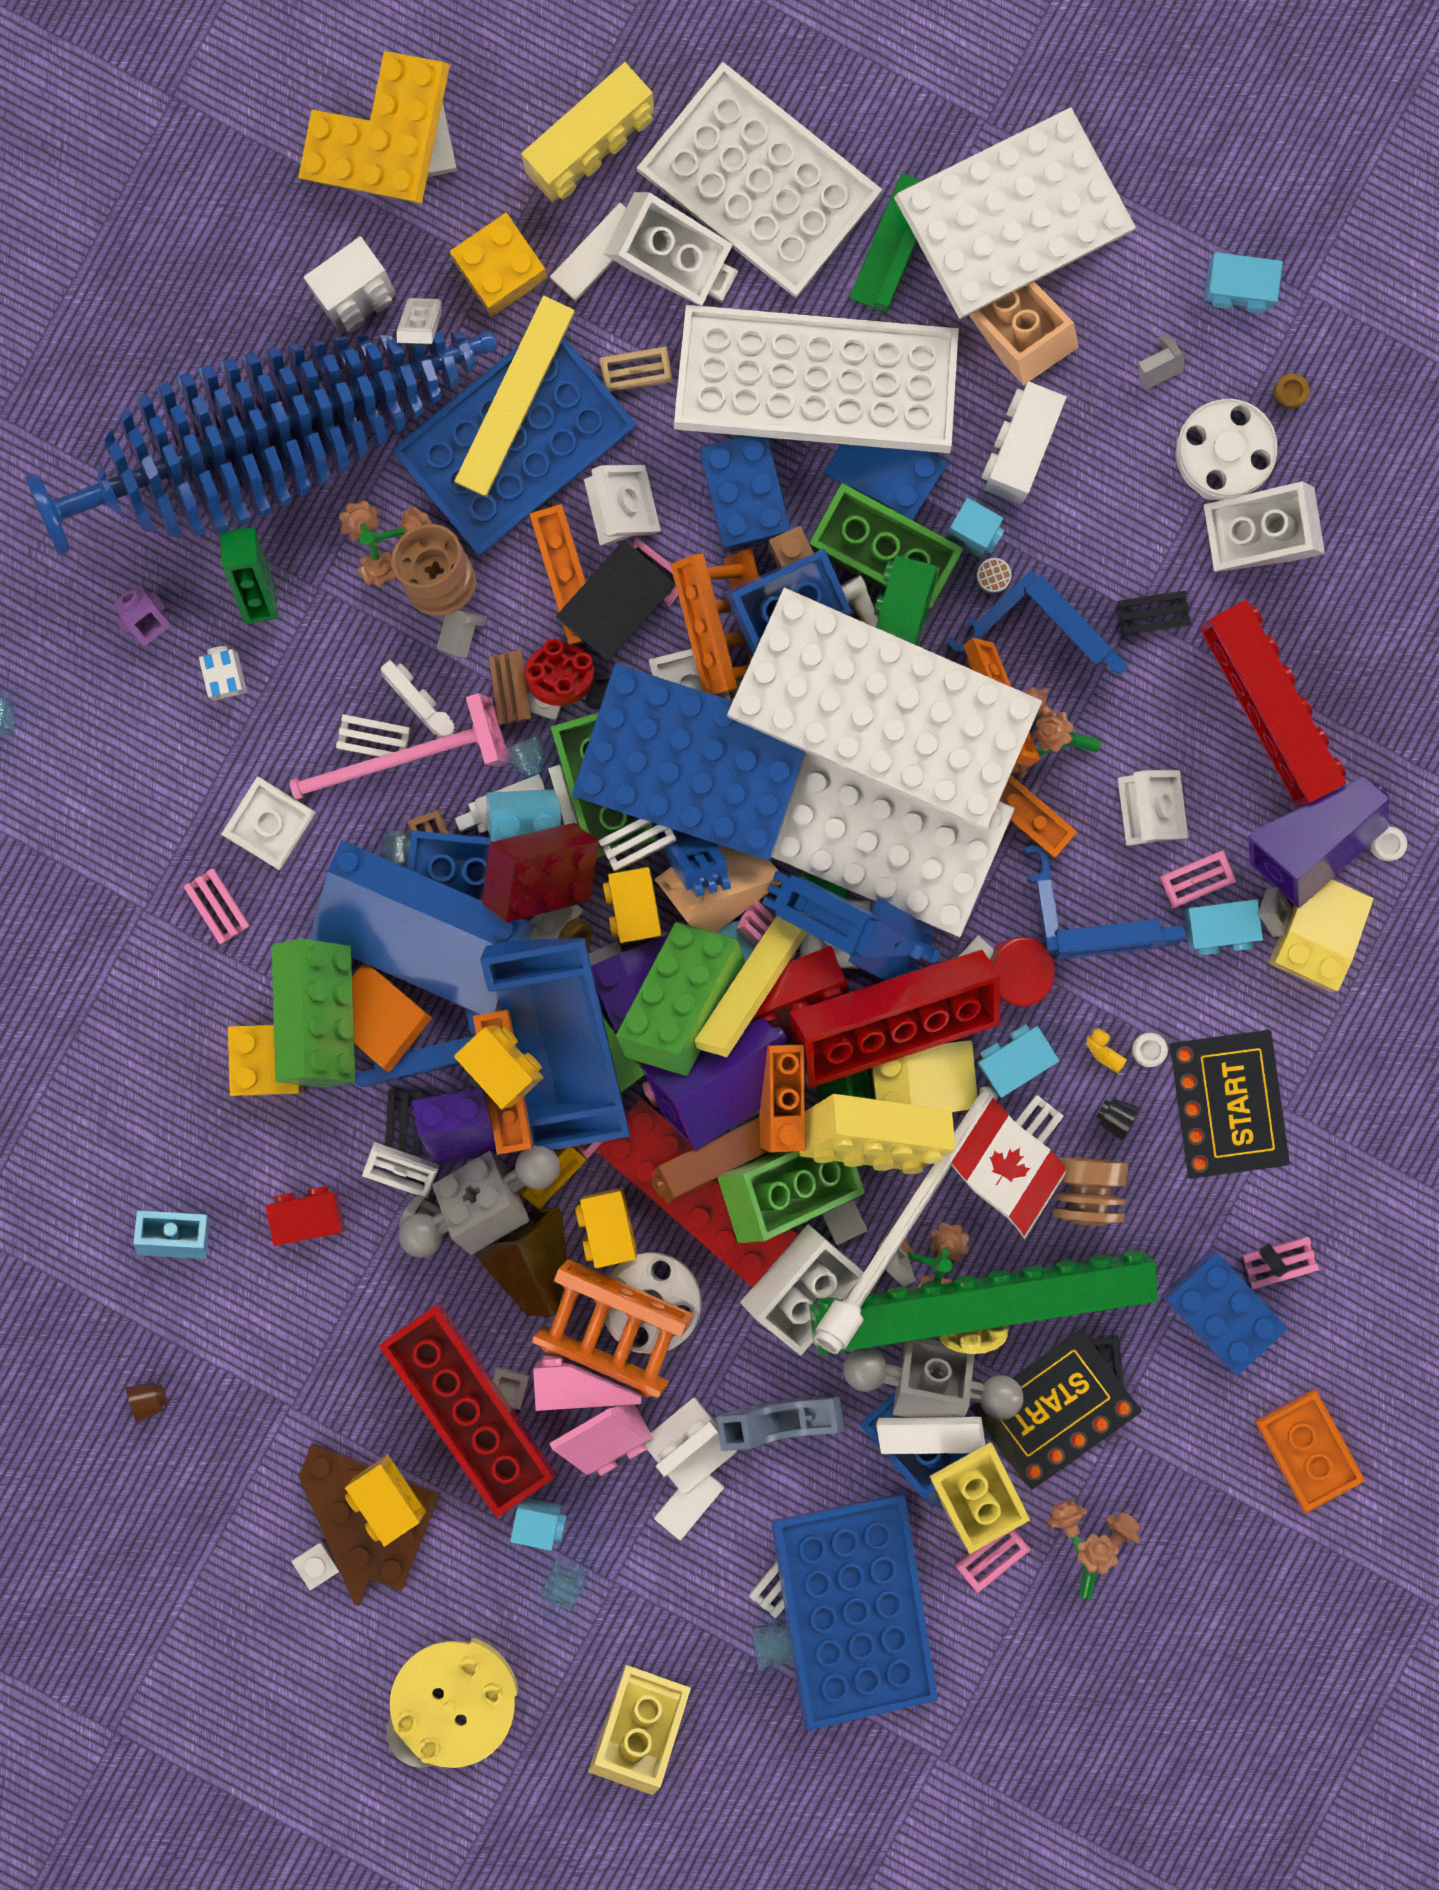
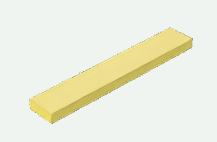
M543 295L455 479L456 484L487 498L569 327L575 310Z
M778 916L775 917L694 1040L697 1049L728 1057L808 932Z

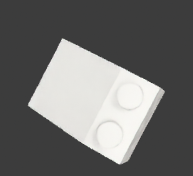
M634 192L604 255L630 271L702 306L733 244L649 192Z
M1303 481L1243 495L1238 498L1204 504L1215 572L1291 562L1325 554L1315 488Z

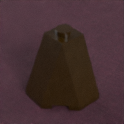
M559 1208L534 1209L527 1212L529 1222L474 1253L475 1257L526 1316L549 1318L556 1315L565 1290L563 1285L554 1282L558 1269L567 1261L563 1219Z

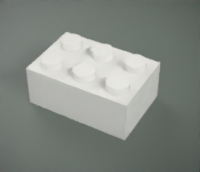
M361 236L304 276L317 302L341 335L346 331L351 333L359 329L365 323V317L374 311L379 313L388 308L393 302L392 298L396 296L385 269Z
M1029 381L1024 390L1017 388L1006 414L1012 417L1011 422L1004 421L994 444V447L1000 449L998 455L991 453L981 477L987 480L984 488L985 491L1022 505L1030 491L1067 396Z
M807 1224L740 1303L758 1322L801 1356L813 1342L809 1304L818 1303L820 1299L826 1297H836L839 1300L847 1299L864 1272Z

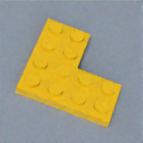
M384 51L370 120L311 110L298 178L422 204L450 64Z

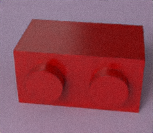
M326 1185L307 1189L308 1196L295 1198L294 1192L273 1196L274 1203L265 1205L273 1246L345 1231L338 1190L328 1191V1186Z

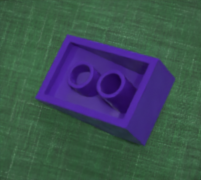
M669 934L591 966L597 992L616 1033L620 1029Z

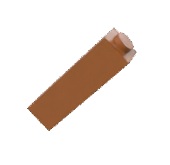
M757 1118L715 1138L697 1151L693 1149L658 1166L652 1172L654 1177L652 1185L660 1198L664 1197L666 1203L669 1204L718 1180L717 1176L770 1153L760 1148V1119Z

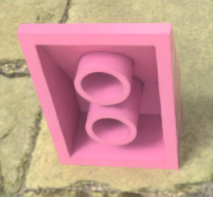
M545 1354L541 1360L537 1361L533 1368L536 1411L641 1404L643 1395L636 1392L634 1387L571 1359H564L562 1355Z
M634 1404L609 1408L549 1444L552 1450L586 1475L598 1472L599 1476H602L617 1468L616 1460L627 1454L630 1460L646 1451L645 1443L654 1438Z

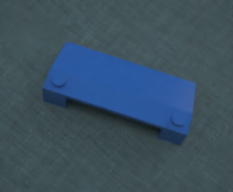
M341 840L326 874L309 939L351 946L352 958L476 1013L486 1014L497 1012L499 1004L496 992H488L480 962L485 947L515 940H528L535 924L524 919L505 923L484 906L481 900Z
M528 939L486 946L480 962L488 992H496L500 1011L510 1010L513 1033L518 1040L516 1047L524 1055L530 1053L542 1066L539 1072L544 1078L525 1095L533 1146H542L549 1150L630 1137V1129L585 939Z

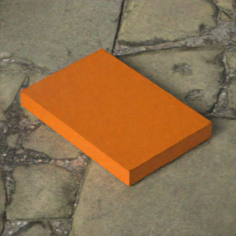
M363 963L352 977L354 1044L380 1067L390 1073L432 1017L374 967Z
M1312 1389L1254 1420L1305 1514L1365 1482L1360 1469L1316 1389Z

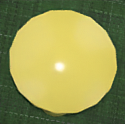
M1008 1326L940 1336V1341L947 1348L956 1352L966 1354L986 1353L996 1350L1005 1343L1008 1337Z

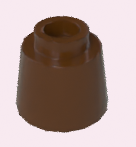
M154 1382L126 1387L128 1401L137 1424L162 1412L163 1406L168 1404L162 1384L156 1386Z

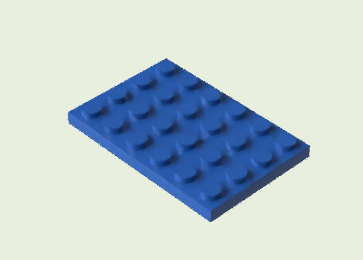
M563 337L487 498L456 484L455 479L519 345L392 449L394 455L479 557L527 519L530 513L538 510L637 428L634 420L565 337Z
M615 663L572 796L771 861L806 752L728 718L727 714L733 701Z
M899 1493L771 1520L804 1728L806 1730H813L938 1701L905 1495Z

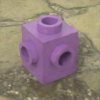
M141 584L133 590L125 592L113 604L120 616L115 620L127 636L133 633L143 646H146L171 627V624L162 612L167 608L155 591L148 594Z

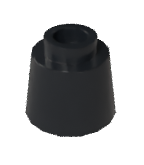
M1116 1098L1112 1102L1105 1099L1096 1118L1102 1120L1100 1125L1123 1141L1140 1107Z

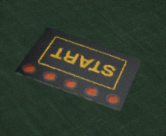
M1271 1030L1171 1043L1170 1051L1188 1178L1288 1166L1290 1161Z
M1081 1329L1012 1377L1018 1382L1023 1391V1405L1014 1417L1006 1420H997L988 1416L981 1408L980 1403H976L971 1407L975 1416L981 1417L983 1427L1031 1490L1142 1412Z

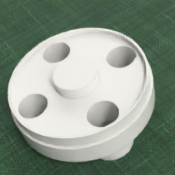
M1236 399L1216 400L1198 408L1183 424L1176 440V461L1184 480L1203 498L1220 501L1238 498L1257 490L1271 474L1277 457V438L1271 422L1257 407ZM1240 411L1246 418V424L1240 426L1233 423L1230 417L1231 412ZM1193 430L1198 432L1202 437V444L1197 446L1190 444L1186 438L1187 431ZM1251 455L1262 456L1265 459L1266 468L1263 470L1254 468L1250 460ZM1207 475H1217L1222 481V488L1218 490L1210 488L1206 481Z
M663 1253L637 1254L636 1260L620 1263L609 1274L608 1277L672 1305H686L694 1314L690 1327L682 1337L677 1335L672 1337L668 1350L675 1348L685 1341L695 1329L701 1314V1292L696 1278L681 1261ZM657 1261H665L669 1264L671 1274L668 1279H660L655 1275L654 1265ZM609 1308L604 1323L611 1335L619 1342L628 1317L625 1312L616 1308ZM641 1322L639 1327H643L648 1332V1341L644 1345L633 1342L631 1351L651 1354L660 1331L657 1326L648 1322Z

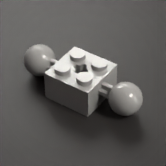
M534 1145V1148L523 1150L519 1154L516 1161V1169L510 1171L509 1166L492 1151H488L432 1184L442 1212L434 1217L424 1213L408 1217L399 1229L401 1247L407 1254L413 1257H428L439 1249L443 1240V1234L449 1231L451 1239L472 1255L526 1224L530 1220L518 1190L524 1186L531 1189H544L552 1185L560 1172V1162L556 1153L548 1148Z
M919 1339L905 1342L899 1366L887 1364L883 1355L873 1348H862L852 1351L847 1356L843 1366V1373L847 1383L858 1391L870 1392L879 1388L883 1383L896 1386L893 1415L906 1418L965 1417L969 1408V1402L971 1401L980 1403L983 1411L991 1418L1006 1420L1014 1417L1023 1405V1391L1018 1382L1013 1378L997 1375L989 1378L984 1384L973 1382L975 1354L956 1352L936 1340Z

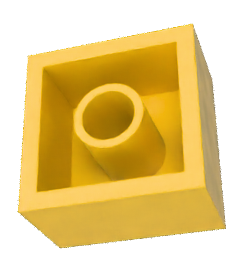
M504 213L450 250L453 262L491 317L548 279L544 266L507 213Z
M646 867L608 874L609 882L603 883L606 904H613L615 916L609 917L612 938H619L620 943L623 945L662 937L650 868Z
M274 1025L228 1026L230 1096L299 1094L305 1092V1086L276 1083Z
M498 1026L484 1027L454 1055V1058L501 1109L514 1106L544 1078L539 1072L542 1066L530 1053L522 1054L515 1046L518 1043L517 1038L505 1026L501 1029Z
M620 1187L584 1195L580 1199L581 1204L577 1205L575 1210L579 1227L586 1226L588 1238H585L583 1241L587 1262L593 1261L594 1267L600 1268L636 1260L638 1252L624 1188Z
M388 1454L354 1476L345 1487L348 1492L345 1495L348 1504L356 1513L361 1511L367 1520L365 1528L375 1542L380 1540L384 1547L419 1524L426 1513V1510Z

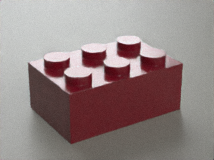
M570 823L490 842L482 904L505 923L590 902L599 841L576 823Z

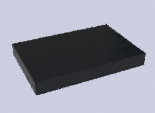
M623 540L561 609L556 618L608 663L676 585L627 541Z

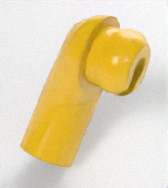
M1100 1028L1094 1029L1092 1035L1087 1037V1047L1097 1061L1118 1074L1127 1059L1106 1046L1110 1039L1108 1033Z

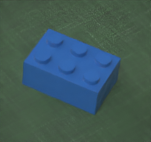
M742 436L699 447V455L723 553L769 543L770 539L790 530L767 437Z
M1212 1249L1204 1254L1160 1295L1236 1376L1244 1371L1288 1330L1219 1253Z

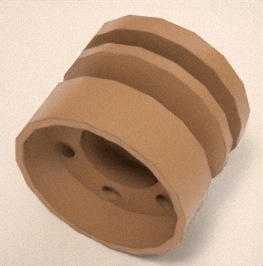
M436 524L420 525L409 530L397 541L392 551L391 566L411 603L420 612L431 616L449 615L460 610L471 599L476 589L477 575L460 541L452 531Z
M1057 1157L1066 1169V1174L1061 1183L1069 1184L1070 1188L1069 1191L1053 1194V1199L1068 1202V1207H1052L1053 1217L1062 1218L1073 1224L1105 1226L1111 1223L1125 1222L1126 1213L1111 1211L1110 1205H1126V1199L1111 1195V1188L1128 1185L1129 1163L1101 1159Z

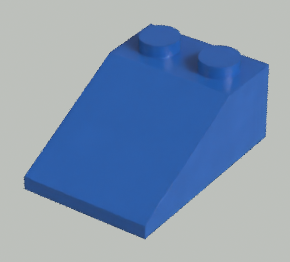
M840 444L823 474L841 485L843 483L914 521L946 470L948 462L928 451Z
M825 549L758 576L723 593L751 656H754L784 588L845 615L853 613Z
M411 830L407 869L482 901L491 838Z
M880 898L877 899L871 912L881 917L880 923L908 939L932 946L934 936L931 934L934 929ZM851 955L848 962L866 974L881 981L919 970V967L916 966L919 960L911 956L873 958L865 956V958Z
M895 1392L859 1423L861 1428L879 1448L880 1444L876 1426L878 1418H906L893 1415ZM970 1453L885 1455L924 1500L934 1508L941 1501L929 1476Z

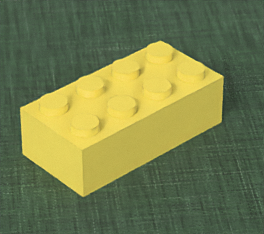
M624 62L521 153L525 173L552 203L559 197L565 199L575 190L577 186L575 183L584 175L589 177L594 174L602 165L601 160L610 152L612 154L619 152L628 141L626 138L635 130L640 132L652 122V115L654 114L653 92L629 65Z
M832 1094L805 1111V1151H799L801 1157L814 1158V1161L818 1163L839 1161L844 1162V1165L848 1167L870 1165L878 1171L893 1168L902 1170L904 1174H918L923 1172V1168L930 1164L941 1162L944 1156L956 1150L952 1111Z

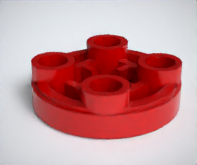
M559 639L547 640L543 647L531 655L525 667L526 684L530 693L539 701L555 706L568 705L579 701L590 691L594 682V667L591 655L580 647L563 643Z
M1015 937L1001 941L994 947L990 961L1000 975V999L1007 1004L1015 1006H1030L1041 1001L1050 991L1055 977L1054 961L1052 955L1046 953V947L1035 939Z

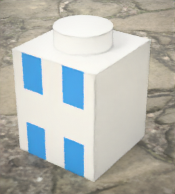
M219 646L208 649V655L199 657L208 698L216 701L247 693L237 652L233 649L228 650L227 646Z

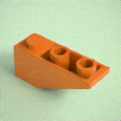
M802 1044L770 1045L767 1047L759 1119L760 1148L769 1152L805 1151L804 1045Z

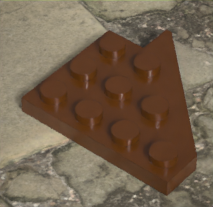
M312 1443L299 1474V1479L354 1605L359 1606L361 1604L370 1579L402 1591L441 1492L405 1479L426 1510V1513L419 1524L384 1547L380 1540L375 1542L370 1537L365 1528L367 1520L361 1511L356 1513L345 1498V1495L348 1493L345 1487L354 1476L371 1465Z

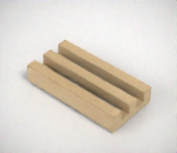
M667 346L599 358L603 382L610 393L673 382ZM662 357V362L608 371V366ZM664 370V374L614 383L610 382V379Z

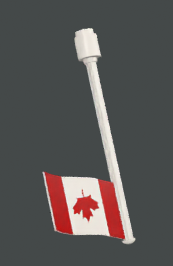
M987 1086L979 1089V1096L954 1133L956 1150L944 1156L941 1162L933 1165L848 1298L843 1299L842 1302L833 1301L818 1324L814 1340L825 1350L838 1354L841 1349L847 1347L864 1320L860 1314L861 1305L951 1166L976 1194L1012 1222L1024 1240L1065 1176L1066 1169L1047 1146L1015 1123L998 1104V1096L994 1089Z

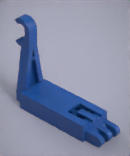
M1032 570L979 621L968 617V624L973 625L975 628V633L971 638L980 639L1026 596L1025 590L1095 665L1103 660L1117 674L1124 673L1127 668L1126 663L1043 575L1041 574L1037 577ZM947 637L949 645L954 650L965 651L963 644L959 645L955 642L954 638Z
M671 829L677 841L662 848L661 851L686 890H692L696 897L704 895L703 889L705 888L710 894L717 892V885H720L723 891L731 889L726 859L716 844ZM664 831L658 834L659 840L667 836Z
M1031 845L1023 850L1022 853L1027 857L1035 854L1040 858L1041 873L1038 875L1031 874L1027 878V882L1037 885L1043 943L1046 947V953L1055 956L1056 960L1175 946L1184 938L1186 932L1182 926L1161 928L1160 919L1059 930L1048 854L1046 850L1038 845Z
M775 871L773 878L782 882L781 888L770 884L768 891L777 895V898L774 900L773 898L765 897L762 904L777 911L775 915L853 956L865 958V956L871 958L911 956L918 960L922 957L936 964L941 953L939 949L904 937L880 923L881 917L805 878L793 875L789 877Z
M465 1008L470 1033L473 1036L405 1052L390 1073L373 1060L375 1069L356 1073L355 1085L368 1087L461 1065L454 1058V1055L476 1036L473 1016L480 1014Z

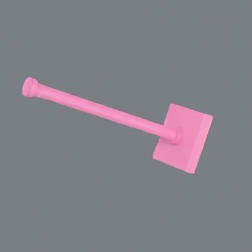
M480 693L466 697L473 721L472 729L301 781L298 778L290 780L292 794L298 800L303 798L304 794L473 742H477L480 745L485 764L495 767L511 764L501 727L498 725L493 700L491 697Z

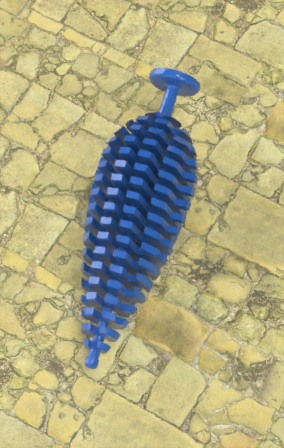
M436 331L432 344H428L431 355L425 357V346L423 343H405L410 361L409 364L405 365L404 351L400 344L397 343V339H392L391 335H382L379 339L387 357L388 370L383 371V357L376 344L370 343L368 335L357 336V349L360 359H363L367 368L366 376H362L361 362L354 348L348 349L347 338L345 337L333 339L337 363L332 354L327 356L326 344L322 340L310 342L314 366L311 360L305 361V352L302 346L299 344H289L287 354L290 359L291 369L290 367L284 368L282 353L277 347L266 349L264 352L270 378L268 374L263 375L261 361L255 352L241 357L248 375L249 386L246 380L241 382L240 370L233 358L219 362L221 372L227 383L229 398L225 389H220L218 376L211 365L197 368L199 378L206 391L209 409L215 422L214 425H212L210 412L203 397H198L196 383L191 374L184 373L177 376L176 380L184 397L191 425L196 437H200L201 444L198 445L194 433H190L188 420L181 405L176 403L171 385L168 381H164L155 386L164 408L166 421L175 445H179V453L175 452L172 443L169 444L162 420L159 415L156 416L153 402L148 393L138 398L137 404L153 449L158 452V461L154 462L151 454L148 455L145 440L138 426L135 427L133 416L128 407H126L119 419L131 453L136 458L138 469L133 471L130 468L128 469L125 455L110 428L104 442L117 476L108 479L99 460L97 484L56 500L50 499L39 475L30 474L25 476V479L58 556L64 555L70 550L68 539L61 525L64 519L105 503L124 519L117 499L126 495L142 530L155 534L150 515L142 502L139 489L144 487L150 492L153 505L159 518L163 519L168 535L181 538L182 534L167 492L164 494L161 480L164 479L167 480L169 487H172L175 501L181 514H185L187 525L192 535H206L189 483L184 481L182 473L184 471H187L190 480L194 482L196 494L202 507L207 508L209 521L215 532L230 531L229 525L221 510L218 492L209 470L205 471V463L208 464L211 473L215 474L217 487L223 500H228L230 514L236 524L240 523L243 526L251 523L250 516L242 500L239 482L244 492L249 491L251 506L256 515H261L263 518L272 512L263 491L261 476L265 484L270 483L271 496L278 507L282 505L283 508L292 503L291 496L285 485L283 470L285 474L290 473L292 487L298 497L311 492V485L306 476L305 464L311 463L312 477L321 486L331 480L326 455L332 453L333 468L339 475L350 467L345 443L346 445L352 443L353 456L359 462L369 452L364 430L367 435L372 433L374 446L378 449L387 442L383 417L387 424L392 423L395 435L405 428L404 413L401 411L396 400V387L400 386L401 402L407 413L412 412L416 419L424 411L422 402L417 394L416 379L421 378L423 394L428 402L431 401L432 404H435L442 396L435 372L442 371V380L447 389L451 391L459 384V375L455 364L462 362L463 370L466 374H469L476 365L475 356L483 353L487 354L497 349L496 337L492 332L486 331L478 334V337L467 341L463 333L451 332L453 346L446 349L444 337L439 331ZM343 369L346 382L341 383L340 370ZM319 381H324L325 389L319 388ZM298 390L299 392L304 391L305 400L302 394L298 395ZM379 396L381 416H379L375 408V398ZM282 400H283V402H284V409H283V406H282V404H281V402H280V401H282ZM232 407H233L234 412H235V415H236L235 417L233 416ZM358 407L360 421H357L354 416V409ZM261 410H263L264 419L260 413ZM333 417L334 419L339 418V427H334ZM240 420H242L243 428L240 425ZM312 425L313 428L318 427L317 433H312ZM219 429L222 431V436L219 435ZM290 431H291V433H292V435H293V438L297 436L298 443H297L296 439H295V440H291ZM269 439H270V441H271L273 447H270V446H269ZM247 447H249V449H250V451H251V454H249V455H248ZM225 455H228L231 462L227 463ZM233 465L236 466L237 477L234 472Z

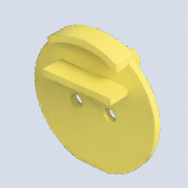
M473 1638L468 1643L444 1641L432 1644L415 1653L403 1665L394 1681L390 1696V1715L394 1730L423 1763L447 1768L472 1765L492 1754L508 1734L514 1717L515 1696L518 1693L517 1681L504 1657L492 1646L479 1639ZM441 1688L444 1691V1696L439 1699L434 1697L433 1690ZM457 1715H464L467 1722L459 1725L455 1720Z

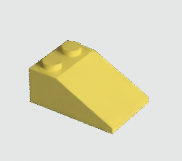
M1331 879L1300 908L1295 905L1293 906V913L1286 934L1279 937L1268 963L1329 992H1338L1353 960L1374 898Z
M972 1040L944 1043L871 1068L874 1100L956 1112L969 1110L977 1099Z
M991 1442L929 1476L945 1512L969 1554L1030 1521Z
M626 1665L600 1733L588 1772L654 1795L661 1787L691 1688Z

